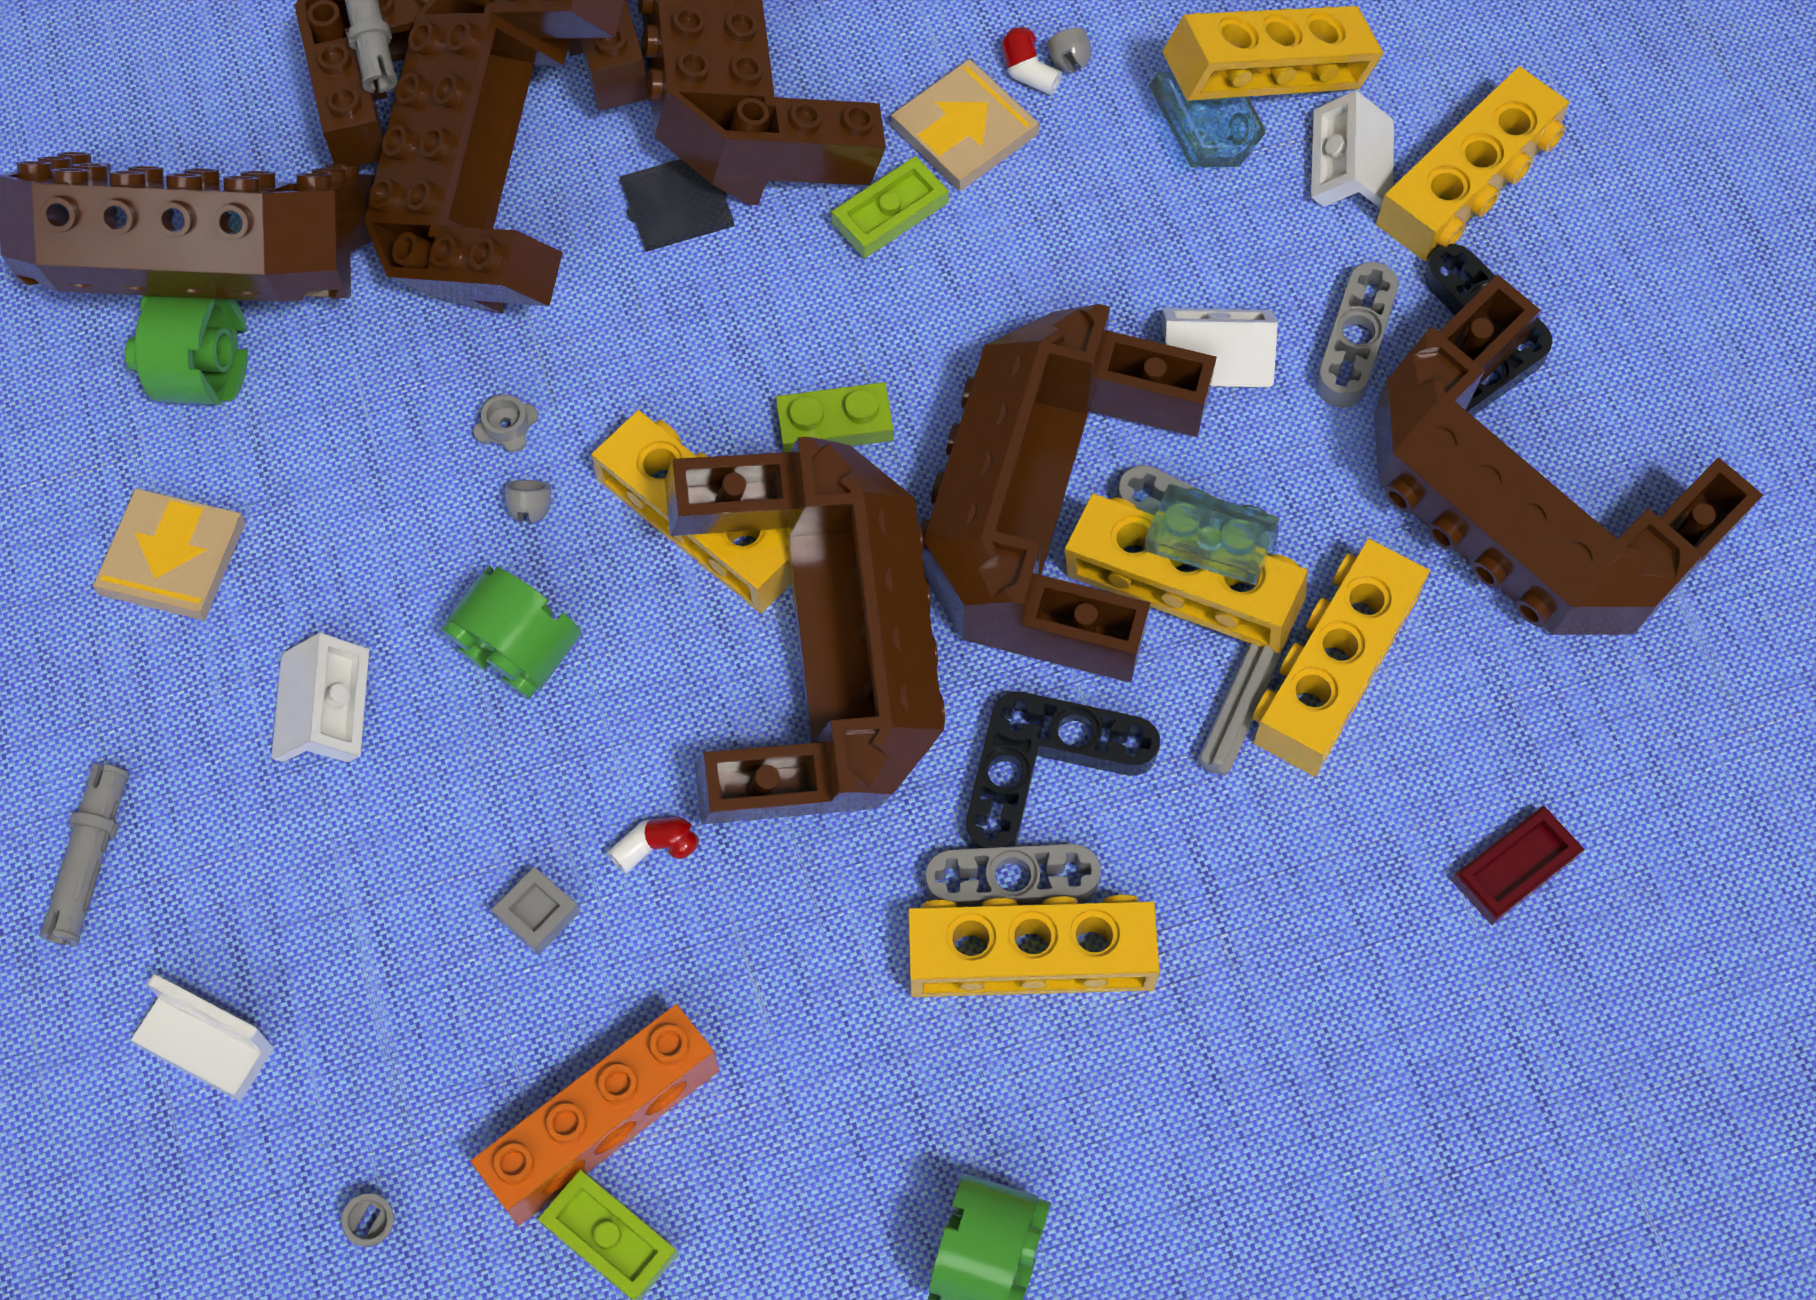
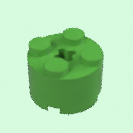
M143 295L136 336L130 337L125 346L126 364L130 370H137L143 389L152 401L223 405L221 401H232L237 397L247 370L248 349H238L237 331L247 332L243 312L237 301L233 299Z
M487 565L445 619V625L441 628L443 634L459 645L457 651L483 670L490 664L504 675L502 681L526 699H530L536 690L540 691L582 635L580 628L564 612L557 621L552 618L554 613L546 605L549 600L541 593L508 571L496 567L494 570L491 565Z
M964 1173L952 1206L957 1207L956 1212L953 1211L948 1227L945 1226L930 1281L928 1300H1024L1036 1261L1035 1255L1043 1235L1051 1202L1039 1199L1038 1195Z

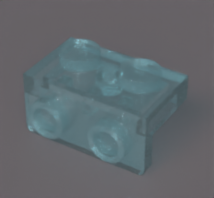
M1158 72L1149 84V88L1190 167H1240L1265 135V127L1249 97L1187 101L1172 72Z
M1168 484L1145 537V551L1256 585L1267 556L1274 554L1276 549L1280 517L1268 514L1257 506L1238 505L1212 497L1200 489H1184Z

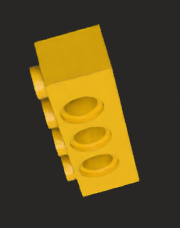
M1358 6L1183 14L1162 51L1187 101L1360 89L1384 54Z
M1518 66L1385 193L1376 225L1425 262L1438 247H1447L1449 244H1455L1464 233L1467 226L1466 222L1475 214L1480 218L1483 217L1495 204L1500 195L1499 190L1507 182H1510L1512 185L1517 184L1528 172L1533 163V157L1540 150L1548 153L1556 146L1566 131V126L1562 124L1570 101Z
M637 410L591 454L599 483L760 614L792 584L786 529L670 536L665 478L657 479L651 476L658 471L668 470L672 459L708 456L702 452H698L695 455L683 446L678 434L666 422L660 419L653 422L640 410ZM742 536H751L757 539L754 543L747 546H739L732 543L735 539Z
M1092 493L1065 547L1067 577L1111 593L1151 602L1150 607L1245 642L1253 643L1259 647L1266 645L1278 654L1281 653L1306 598L1308 569L1300 567L1292 559L1279 554L1269 556L1244 547L1238 540L1226 535L1215 537L1192 529L1186 522L1176 517L1165 516L1161 518L1144 512L1122 498L1114 497L1108 499ZM1135 545L1146 548L1138 553L1124 551L1125 548ZM1190 564L1197 566L1199 569L1193 572H1182L1176 568L1181 565ZM1235 584H1247L1252 586L1253 589L1246 592H1238L1230 587Z
M1369 538L1357 557L1347 553L1332 581L1333 584L1339 586L1332 601L1323 597L1319 600L1306 625L1307 629L1313 631L1304 647L1296 642L1293 644L1279 670V673L1285 676L1286 679L1277 693L1269 688L1266 690L1253 713L1252 720L1259 723L1253 744L1316 777L1419 599L1431 570ZM1351 604H1366L1375 611V614H1361ZM1338 648L1344 651L1350 659L1343 661L1335 660L1327 655L1325 649ZM1302 693L1313 694L1322 701L1323 705L1319 707L1307 706L1298 699L1297 695Z
M1114 895L1105 898L1103 903L1078 904L1076 898L1059 896L1045 899L1042 905H1018L1017 901L1013 899L995 898L982 902L981 906L957 907V904L953 901L931 900L922 903L920 908H909L911 998L1154 991L1160 971L1155 902H1139V898L1133 895ZM1088 932L1098 933L1107 940L1109 947L1101 952H1089L1079 945L1077 938ZM1026 934H1035L1042 937L1048 947L1041 953L1028 954L1017 946L1016 940ZM964 936H976L985 942L987 948L978 955L968 956L960 953L954 944Z

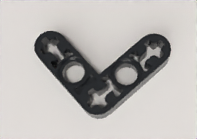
M1457 244L1438 247L1431 254L1424 275L1425 283L1429 290L1454 315L1496 276L1473 252ZM1442 267L1447 270H1453L1457 267L1461 270L1460 276L1455 273L1445 276L1441 273ZM1463 288L1468 291L1464 296L1462 295ZM1538 317L1526 340L1522 343L1525 344L1531 341L1535 344L1534 350L1532 351L1528 347L1523 348L1521 351L1516 349L1495 370L1499 377L1497 383L1492 385L1480 384L1476 388L1466 409L1472 416L1528 378L1545 363L1553 341L1551 332Z
M1011 692L1003 695L996 702L992 710L966 819V840L971 849L1015 847L1021 830L1037 756L1122 775L1138 776L1150 770L1158 757L1160 735L1156 727L1150 721L1138 716L1031 693ZM1015 711L1026 713L1025 719L1029 723L1022 726L1021 732L1010 730V721L1007 720L1013 718ZM1044 716L1052 717L1049 726V740L1041 738ZM1070 721H1079L1090 729L1092 737L1085 745L1070 746L1061 740L1058 734L1060 727ZM1102 728L1110 729L1106 752L1098 751ZM1129 736L1140 738V747L1143 749H1139L1137 757L1125 755L1126 748L1123 744L1128 741ZM1010 762L1020 769L1022 778L1015 786L1003 788L995 785L990 780L988 772L996 763ZM993 801L1003 804L1000 825L1001 829L1008 832H998L995 840H988L984 838V828L980 826L988 824Z

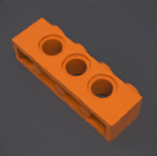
M675 1004L471 1159L470 1162L519 1227L554 1200L579 1170H582L585 1174L589 1173L717 1074L720 1070L715 1052L680 1007Z

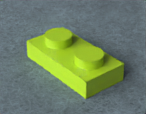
M914 156L832 210V224L865 259L948 204L949 190Z
M886 382L776 396L783 452H790L798 437H813L851 446L894 441Z
M582 1170L578 1171L538 1218L543 1227L630 1300H641L679 1255L672 1245Z

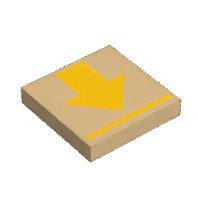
M971 59L965 61L891 114V126L959 192L1039 134V123Z
M135 488L93 584V588L101 596L205 621L246 522L242 514Z

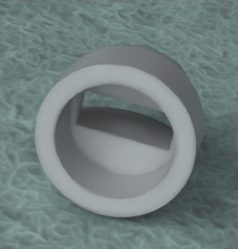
M1066 29L1053 35L1047 41L1046 45L1051 60L1056 68L1062 72L1075 73L1076 63L1082 68L1088 65L1091 58V45L1085 29Z
M514 480L506 483L505 503L508 513L518 522L523 521L525 513H528L530 523L542 520L549 511L551 485L538 480Z
M369 1193L361 1194L349 1201L343 1210L341 1226L345 1237L359 1247H373L382 1243L389 1236L394 1222V1215L390 1204L381 1196ZM371 1205L381 1211L364 1239L355 1234V1231Z

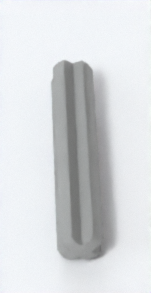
M1290 633L1280 654L1275 653L1272 648L1266 645L1259 647L1249 643L1199 753L1198 762L1203 766L1204 770L1219 775H1226L1230 772L1253 721V713L1266 692L1290 638Z

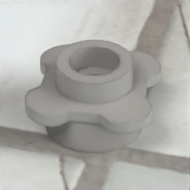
M511 395L492 396L486 401L481 410L482 422L474 427L475 438L482 444L493 442L503 445L508 452L521 451L527 444L525 435L530 425L535 424L538 420L537 410L533 405L523 404L518 398ZM502 422H511V424L508 427L501 426Z

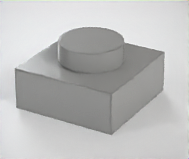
M533 867L491 909L495 918L537 955L580 913L578 904L536 867Z

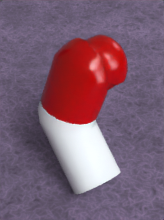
M1026 27L1012 28L1006 33L1001 48L1009 76L1050 96L1053 95L1061 81L1062 71L1038 61L1034 42L1037 40L1035 34Z
M680 816L647 819L641 821L606 853L615 866L624 874H627L649 853L656 849L667 848L672 857L684 859L697 849L699 838L690 830L692 824Z

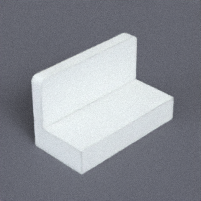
M1355 90L1313 110L1311 198L1325 207L1359 192L1381 208L1385 193L1393 187L1394 121L1364 95Z
M1162 308L1161 330L1166 345L1217 357L1211 386L1271 387L1274 384L1278 322L1272 310Z
M318 633L283 652L280 662L272 759L285 762L305 751L347 763L361 756L369 659L368 648Z
M153 974L146 985L157 995L158 999L133 1035L131 1041L144 1051L241 1102L274 1047L256 1027Z

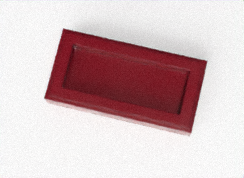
M1543 805L1459 870L1451 881L1493 926L1578 859L1585 849Z

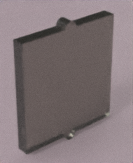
M682 159L619 177L629 205L626 211L629 221L635 222L645 252L734 227V219L725 198L726 192L712 185Z

